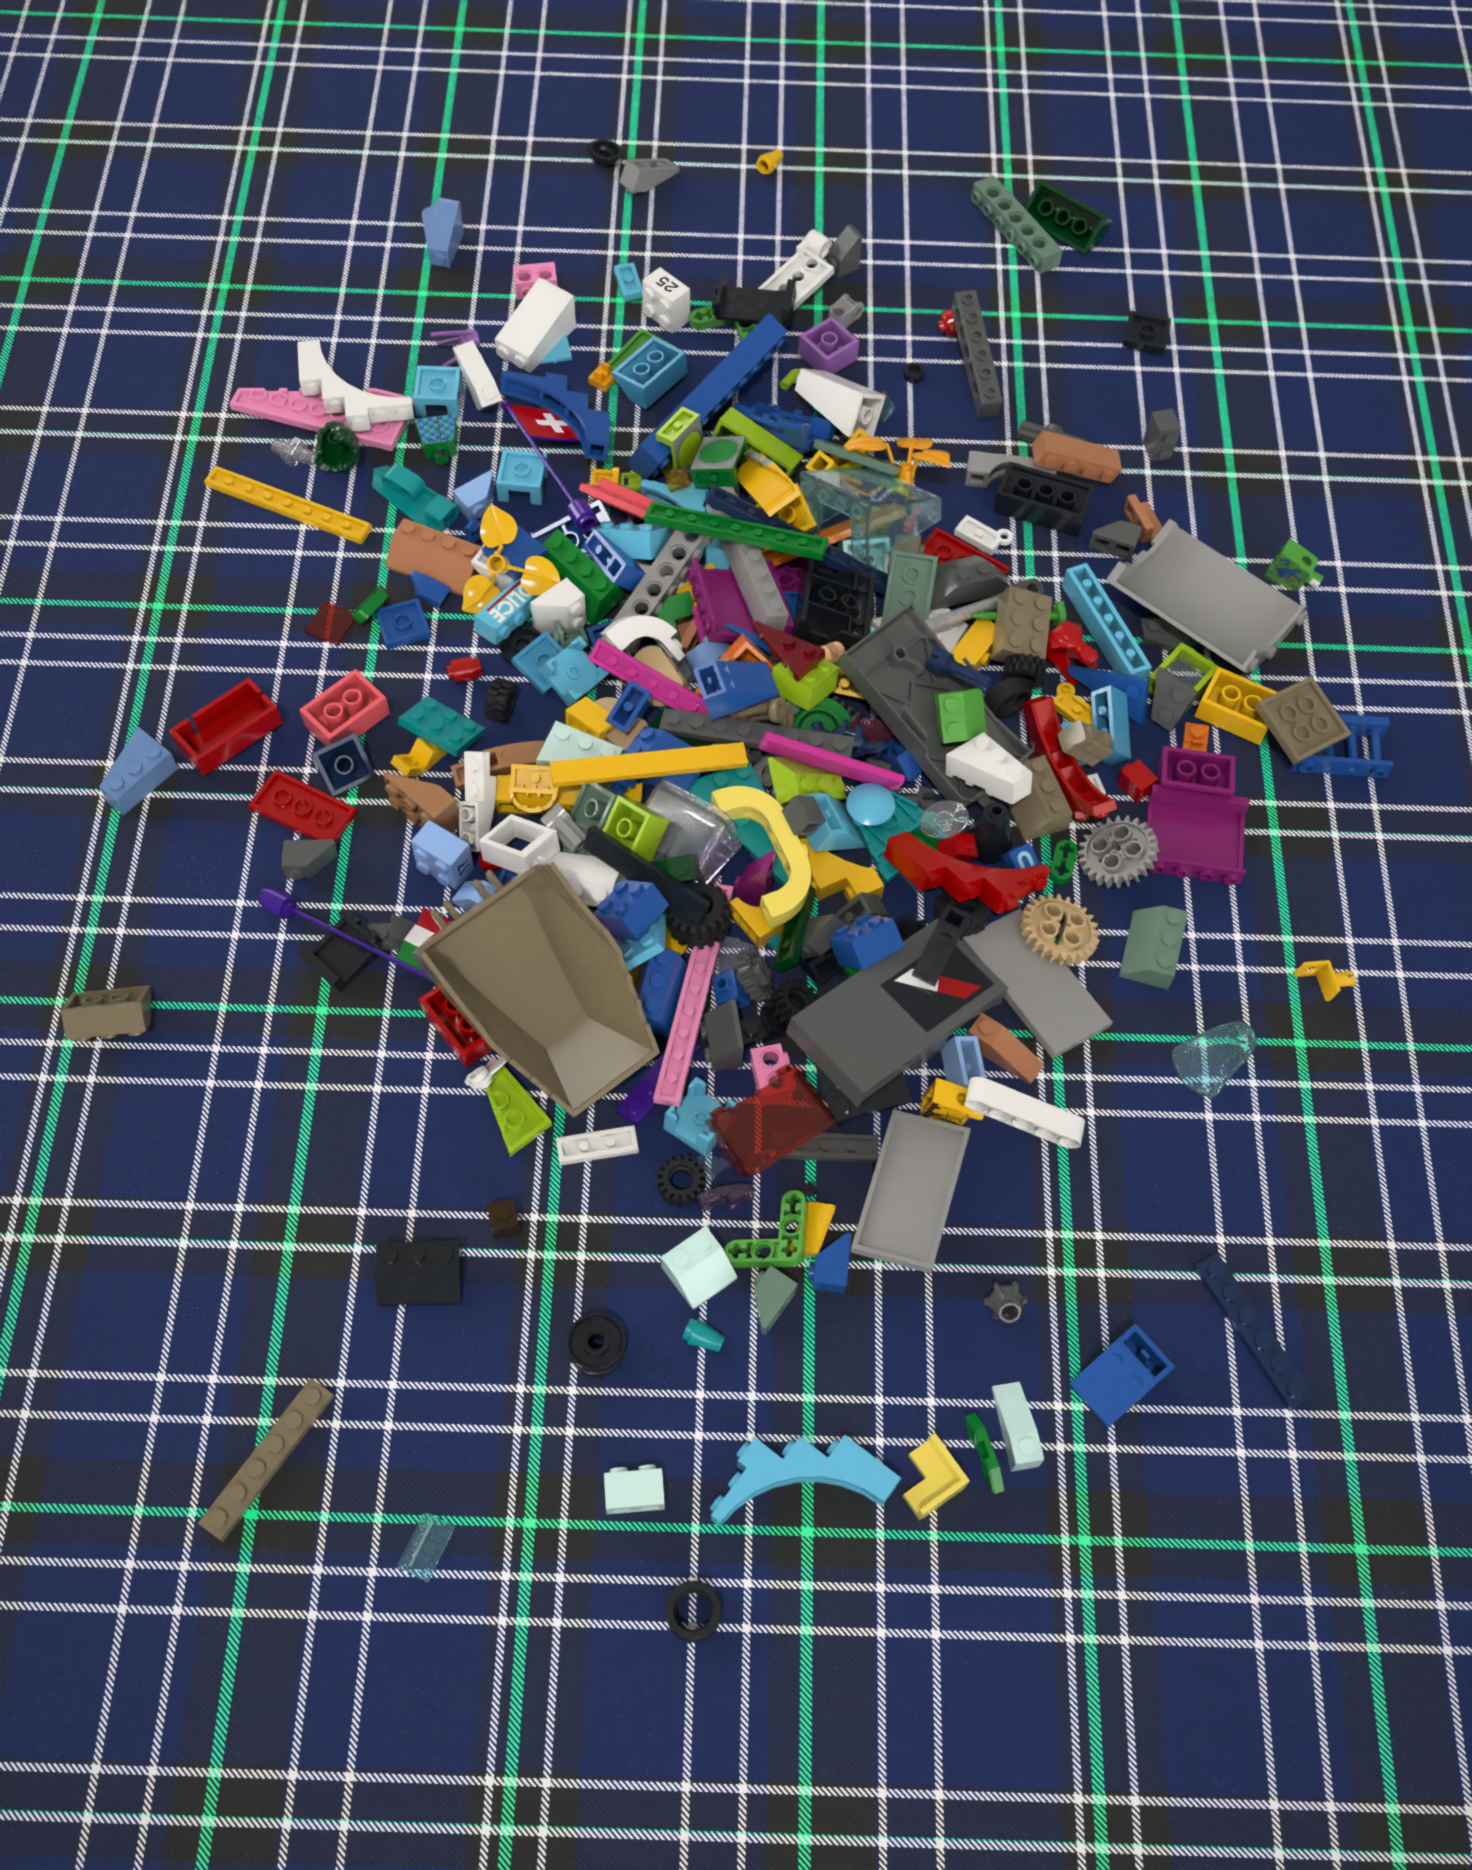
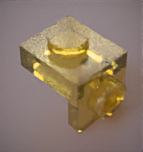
M685 465L665 473L670 492L686 488L690 485V482H693L692 476Z

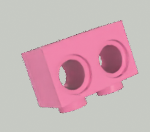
M554 262L513 266L517 300L524 299L539 278L557 286Z
M781 1043L750 1049V1064L760 1105L766 1106L791 1101L792 1091L796 1090L793 1075L788 1074L787 1067H790L787 1051L783 1052ZM766 1060H774L776 1064L770 1066L764 1062ZM779 1083L782 1085V1088L773 1089L770 1085Z

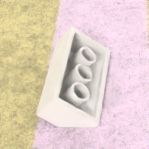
M558 852L548 861H553L586 906L597 907L601 901L611 894L613 887L624 879L622 874L595 856Z

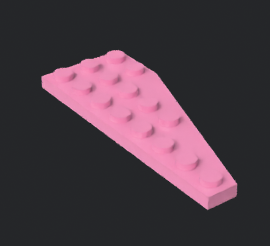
M238 388L229 403L231 410L318 432L320 428H323L330 421L342 422L348 426L345 412L326 414L322 395L303 396L301 388H299V391H288L287 388H279V391H267L265 388ZM368 388V391H365L387 397H408L377 388ZM411 397L412 405H413V411H414V409H415V407H414V401H413V398ZM409 420L371 423V430L353 432L358 437V443L393 452Z

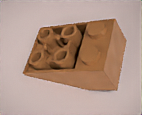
M390 773L383 775L386 784L385 789L389 795V803L394 809L402 810L412 824L415 825L417 823L422 828L430 820L450 833L459 828L457 801L441 786Z

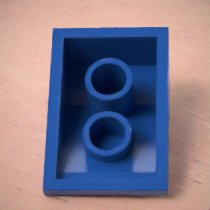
M644 726L623 754L690 748L693 746L665 730ZM702 772L640 778L636 782L686 794Z

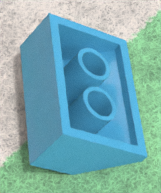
M653 336L614 369L611 374L630 401L647 409L688 373L686 352Z

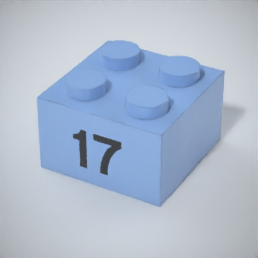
M430 820L411 840L418 870L423 874H431L436 877L437 881L445 887L450 886L457 890L474 870L470 845Z

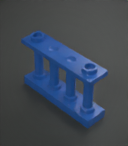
M1339 714L1352 733L1346 738L1348 758L1334 757V747L1332 745L1324 750V756L1313 755L1296 765H1293V763L1291 765V771H1300L1302 773L1314 772L1366 776L1375 779L1386 778L1394 763L1393 761L1382 760L1380 738H1383L1390 726L1389 717ZM1356 736L1370 738L1372 760L1358 759Z

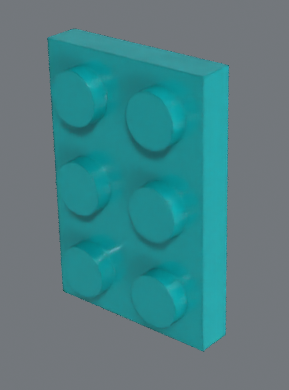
M426 696L398 719L399 726L455 757L459 756L484 736L485 727L429 696Z

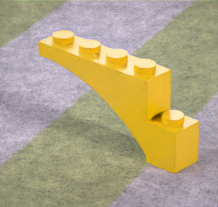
M798 835L800 842H804L808 850L812 878L810 885L816 889L815 896L818 901L842 890L849 902L860 892L876 894L882 898L884 884L873 866L869 868L843 860L828 851L814 852L806 836Z

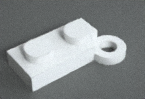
M968 515L964 517L954 530L955 536L991 556L997 550L999 544L1006 546L1012 543L1013 533L1010 530L1000 529L995 531ZM1001 535H1005V536H1007L1008 538H1007V539H1002L1000 536H1001Z

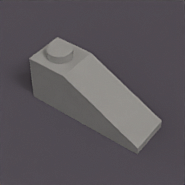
M667 158L627 159L619 182L630 193L646 192L679 173L680 168Z

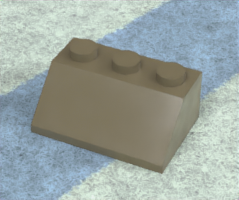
M1043 755L1023 761L1024 766L1032 770L1031 794L1013 805L1005 802L1023 842L1067 830L1073 813L1046 756Z
M151 986L72 993L60 1010L66 1040L75 1039V1041L80 1042L101 1036L103 1039L116 1037L118 1034L128 1033L129 1036L143 1034L151 1023Z

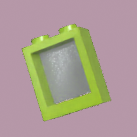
M1181 642L1159 667H1163L1199 691L1188 707L1189 709L1206 691L1219 666ZM1158 668L1149 677L1148 692L1153 696Z

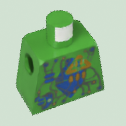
M1289 538L1272 560L1263 578L1293 591H1298L1305 582L1317 588L1324 576L1314 571L1318 558L1296 541Z

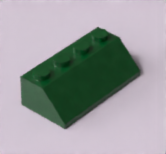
M1039 179L1024 207L1048 234L1085 255L1104 238L1113 222L1106 215Z

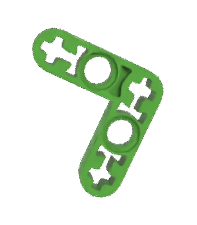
M712 306L696 309L690 313V326L693 329L705 330L733 323L740 341L757 326L756 323L716 320L714 316L715 310H712ZM749 324L750 327L742 328L740 325Z
M791 1190L782 1197L778 1239L733 1240L725 1246L724 1252L732 1267L767 1268L770 1265L772 1267H794L802 1262L805 1251L808 1204L802 1192ZM794 1200L799 1201V1203H796L795 1206L796 1214H793V1210L791 1208V1205L794 1203ZM791 1223H798L800 1225L795 1233L786 1232V1227ZM789 1242H793L792 1245L795 1252H792L791 1257H787L786 1254L790 1252ZM769 1248L771 1253L767 1258L760 1259L757 1257L759 1250ZM737 1250H741L742 1253L738 1255V1258H734L733 1255L737 1253Z

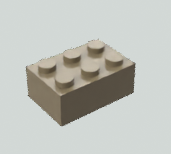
M1011 585L998 596L991 653L992 660L1005 663V659L1008 656L1013 657V654L1020 656V653H1025L1026 656L1033 654V657L1037 655L1040 656V659L1043 658L1045 660L1052 597Z

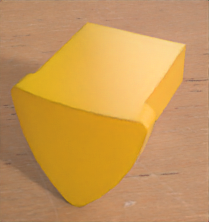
M613 467V470L592 469L591 484L598 485L600 477L620 484V467Z

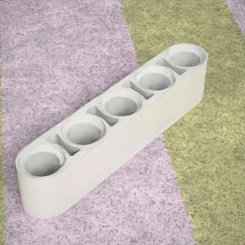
M972 1077L969 1079L964 1103L967 1108L1060 1146L1071 1149L1081 1147L1085 1120L1082 1117L987 1078Z

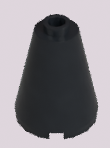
M1000 803L988 804L970 825L966 833L974 834L978 857L974 860L983 864H996L1002 860L1001 854L1012 849L1013 840L1007 808Z

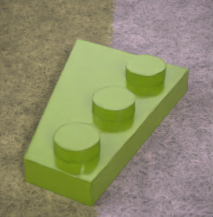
M502 1066L491 1077L492 1082L485 1090L511 1157L551 1127L552 1121L506 1067Z

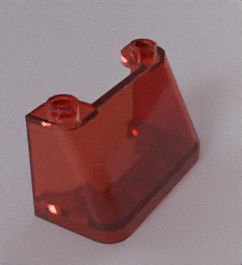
M786 1064L775 1071L777 1075L773 1078L774 1081L733 1107L726 1109L723 1105L717 1107L709 1113L711 1117L705 1120L709 1130L716 1133L715 1140L736 1176L751 1177L760 1173L836 1122L831 1111L796 1066Z

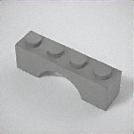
M969 451L965 486L987 488L993 480L1004 477L1009 461L1055 475L1056 470L1035 465L1034 458Z

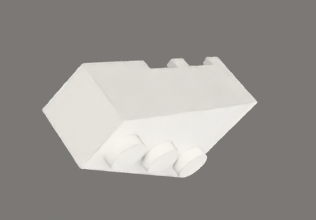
M984 732L946 754L945 775L951 778L957 776L965 780V784L971 787L977 785L985 789V793L1012 805L1031 794L1032 772Z

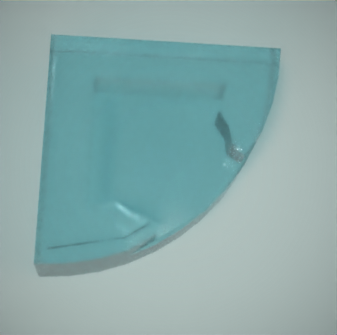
M701 1155L695 1158L698 1160V1165L701 1164L703 1166V1172H705L708 1182L730 1168V1163L722 1157H706Z

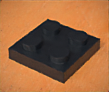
M1130 310L1123 347L1164 355L1171 318Z

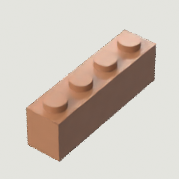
M1045 430L1032 443L1034 462L1037 466L1111 484L1122 471L1119 451L1117 449Z

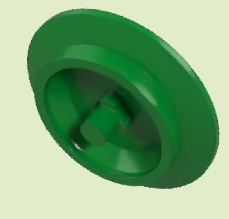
M825 697L810 711L800 707V711L794 715L793 728L812 730L811 724L816 721H822V728L832 732L833 729L842 724L844 719L849 720L847 728L853 729V726L845 708L833 699Z

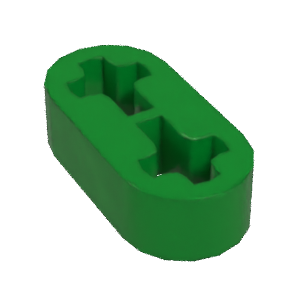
M381 586L377 587L351 616L359 624L363 623L384 602L389 594Z
M1061 840L1057 843L1054 850L1049 878L1057 885L1068 883L1072 876L1078 848L1073 841ZM1063 849L1068 850L1067 858H1062ZM1060 866L1064 867L1063 876L1058 875Z

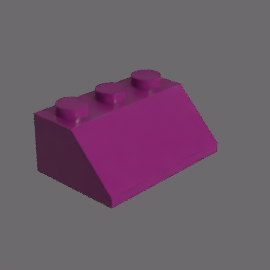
M1163 746L1157 762L1156 776L1159 778L1157 783L1160 786L1234 797L1235 756Z

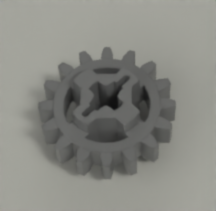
M748 947L739 951L738 955H736L738 962H735L739 969L736 973L738 982L743 985L746 994L750 993L751 1000L755 999L756 1003L770 999L773 994L772 987H774V984L771 982L773 977L772 969L766 964L764 957L760 956L759 951L754 950V947Z

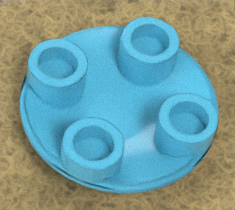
M864 783L851 790L846 800V808L854 824L858 826H877L890 822L895 810V800L891 792L885 787L875 783Z

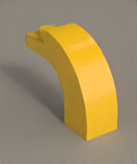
M859 427L844 447H848L849 443L858 437L869 435ZM819 450L805 467L825 485L832 486L850 478L863 465L835 455L827 456ZM855 450L864 454L870 452L869 450Z

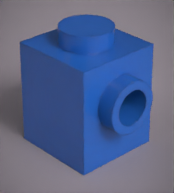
M727 969L722 971L720 975L712 977L717 1006L732 999H736L737 1009L751 1004L750 994H746L745 988L738 982L736 975L738 971Z

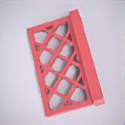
M600 477L598 485L581 483L579 487L580 491L592 495L593 499H600L602 503L641 520H644L651 501L659 502L603 477Z

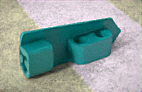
M394 463L391 467L386 465L374 468L372 488L412 521L443 532L458 518L461 510L458 504L426 487L425 482L420 476L404 466Z

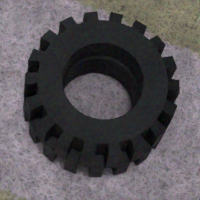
M698 880V883L688 881V884L685 886L711 902L708 909L709 914L706 915L704 923L698 926L668 906L665 909L668 929L671 932L672 938L674 940L678 939V944L682 946L687 944V948L693 949L694 946H697L698 949H704L703 946L708 945L710 948L714 946L715 941L720 943L723 940L722 935L726 936L729 932L728 927L731 925L729 901L726 893H722V888L719 886L714 887V883L710 881L707 884L704 883V880Z

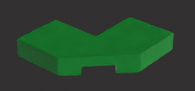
M690 591L666 597L657 618L664 620L677 630L674 620L693 615L692 606L694 604ZM677 631L671 637V639L675 638L680 642L679 634Z
M976 1413L966 1415L965 1420L969 1440L979 1454L983 1478L994 1494L1003 1492L1004 1486L1000 1466L985 1426Z

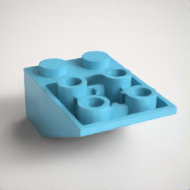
M827 793L807 795L814 796L826 819V822L812 835H805L814 852L867 848L856 825L852 821V817L847 811L846 805Z

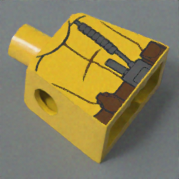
M936 1078L922 1096L919 1116L962 1126L968 1118L982 1121L984 1117L983 1114L965 1106L966 1087Z

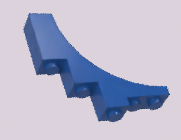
M502 370L500 394L517 397L547 409L563 420L577 435L583 447L584 458L606 461L610 436V412L588 409V394L567 391V376L546 372L545 377Z

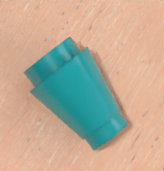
M690 1318L682 1335V1339L686 1340L687 1344L719 1352L725 1339L724 1336L720 1335V1333L699 1318L697 1320Z

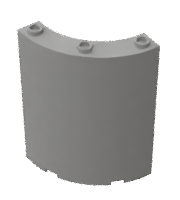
M1171 519L1166 522L1164 527L1151 541L1153 546L1148 552L1142 550L1133 558L1132 564L1119 561L1106 579L1108 583L1245 673L1253 672L1266 658L1271 660L1277 652L1279 644L1296 624L1300 626L1307 617L1305 613L1307 609L1304 604L1299 605L1179 528L1177 523Z

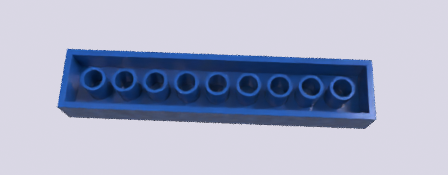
M768 313L639 445L626 464L636 474L640 475L642 480H647L650 476L655 478L663 470L664 466L672 460L671 447L657 441L655 433L681 407L700 414L701 427L706 425L715 416L717 411L719 412L727 401L750 380L752 375L757 373L765 362L775 354L776 350L785 342L783 336L788 331Z

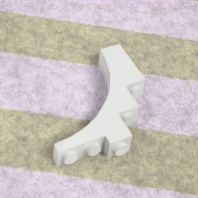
M319 340L298 342L299 382L303 396L322 395L326 414L345 412L347 425L352 431L371 430V423L414 419L411 397H387L362 391L346 383L333 372L322 354Z

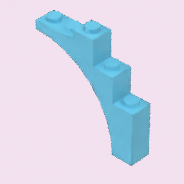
M643 479L641 482V494L664 504L705 512V495L709 488H695L693 482H688L686 488ZM714 538L710 545L707 544L703 549L706 559L705 567L713 563L715 569L732 570L719 539Z
M844 1435L841 1441L835 1439L826 1451L829 1457L825 1456L800 1436L796 1442L791 1440L781 1453L784 1456L783 1459L757 1438H754L751 1444L746 1441L736 1455L739 1457L737 1467L743 1473L737 1472L728 1484L731 1489L726 1496L719 1495L710 1508L713 1511L711 1521L718 1527H721L738 1508L752 1498L773 1488L794 1483L819 1482L841 1486L864 1495L882 1507L899 1484L901 1477L846 1435Z

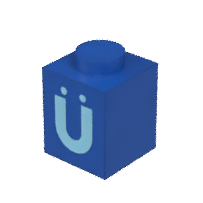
M1030 842L1019 845L1000 855L1006 869L1028 868L1040 865Z

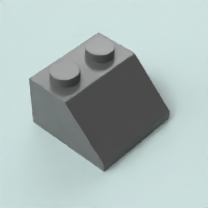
M732 999L705 1013L704 1024L700 1025L701 1039H706L707 1047L703 1048L705 1063H710L711 1072L742 1068L744 1045L736 999Z

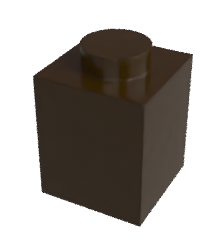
M514 1198L487 1204L494 1240L521 1234Z

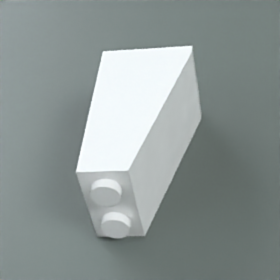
M539 278L496 336L497 355L515 364L518 368L531 373L557 343L576 328L574 295Z
M800 369L796 380V392L846 436L852 437L859 427L869 436H874L886 395L824 370Z

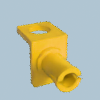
M1330 960L1304 962L1294 972L1295 977L1316 975L1325 1001L1332 1000L1340 992V987H1353L1356 983V976L1349 977L1355 974L1353 971L1334 972Z

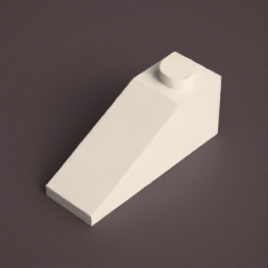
M473 340L453 347L452 349L477 410L480 411L502 401L495 380Z

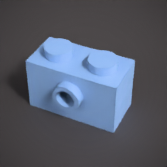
M954 1036L945 1043L941 1050V1055L948 1082L968 1088L970 1078H986L977 1036Z

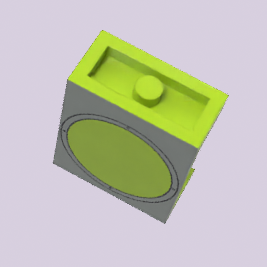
M681 407L655 433L656 440L670 446L672 460L664 466L661 472L678 481L690 470L703 441L700 414Z

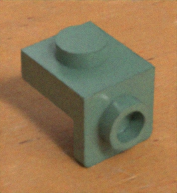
M559 620L554 621L555 630H552V636L563 649L579 636L589 646L588 637L583 625L562 630Z

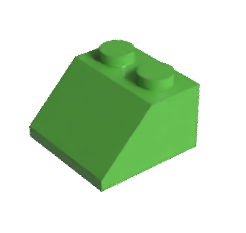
M976 687L933 693L939 742L945 744L967 741L983 732L987 735L983 691Z

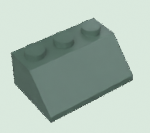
M1164 905L1134 910L1118 977L1168 990L1175 977L1188 912Z

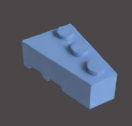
M137 727L99 788L107 803L124 816L174 773L178 767L171 752L141 728Z

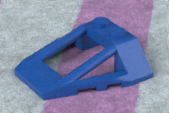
M760 401L735 404L737 411L785 444L796 447L795 450L800 453H808V451L817 452L818 450L813 447L815 439H823L830 442L837 430V427L822 414L814 413V416L810 417L802 415L803 410L795 409L794 413L781 411V406Z

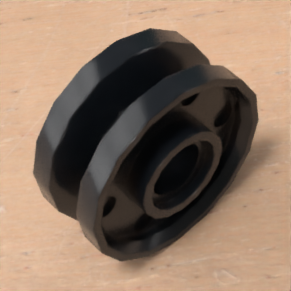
M592 1312L581 1316L572 1324L567 1335V1350L570 1361L579 1372L587 1376L601 1377L612 1373L621 1365L626 1352V1337L620 1323L606 1313ZM594 1340H600L604 1343L600 1349H592L589 1346Z

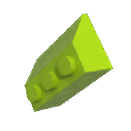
M784 757L767 758L776 800L781 806H787L789 800L794 796H807L814 793H827L838 801L846 799L845 785L841 775Z

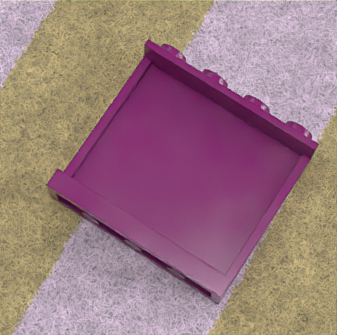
M694 557L691 567L687 569V580L691 582L692 596L696 599L697 613L701 615L702 629L706 632L708 641L735 642L739 635L725 627L726 623L756 634L753 627L754 621L733 571L729 569H700L698 559ZM765 560L789 613L783 632L791 635L794 623L773 561Z
M1152 784L1147 796L1146 823L1148 828L1153 829L1154 835L1157 837L1159 852L1156 853L1158 861H1152L1154 869L1146 868V871H1150L1153 874L1175 875L1179 878L1190 877L1201 881H1217L1227 885H1240L1246 874V870L1243 869L1245 813L1249 807V798Z

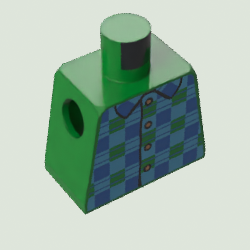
M456 414L414 419L417 437L426 459H435L437 464L444 465L448 462V457L457 454L458 426Z

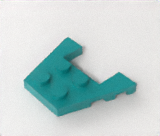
M892 790L890 792L895 800V810L890 822L877 826L856 825L886 885L901 874L883 857L889 837L906 831L913 834L921 827H924L940 842L953 832H956L958 827L951 821L948 823L940 819L939 815L932 811L929 813L919 808L917 803Z

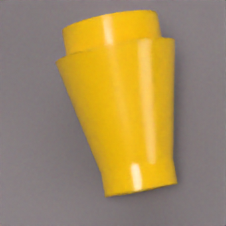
M775 149L760 155L756 163L759 172L771 174L783 159V153L781 150Z

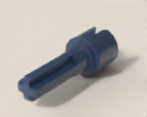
M935 646L931 649L936 660L930 657L926 658L925 668L941 676L950 674L983 691H986L991 685L992 679L954 661V655Z

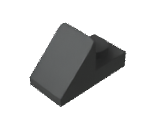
M391 914V923L369 924V928L380 937L377 942L382 946V950H400L403 940L416 923Z

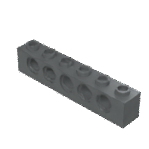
M976 290L955 292L951 310L977 418L998 416L1003 400Z

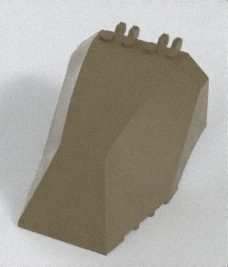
M553 861L538 863L503 886L495 874L488 870L485 873L486 878L496 891L489 895L484 885L479 880H474L472 884L483 900L462 915L457 912L448 899L444 901L445 910L454 919L448 925L444 922L438 911L435 909L430 911V915L441 929L429 937L411 954L429 979L494 1051L572 1117H575L660 1053L650 1024L644 1015L641 1007L642 1003L638 999L632 983L633 979L626 967L621 948L608 929L601 924L574 891Z

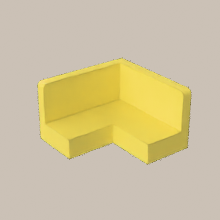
M933 1433L928 1441L909 1453V1458L924 1480L904 1493L902 1497L920 1521L968 1485L970 1480L936 1433Z

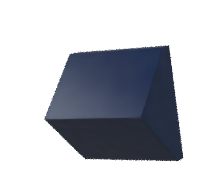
M355 732L311 753L316 772L332 797L376 776Z

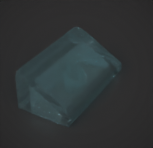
M424 1513L397 1568L428 1583L455 1527L433 1514Z

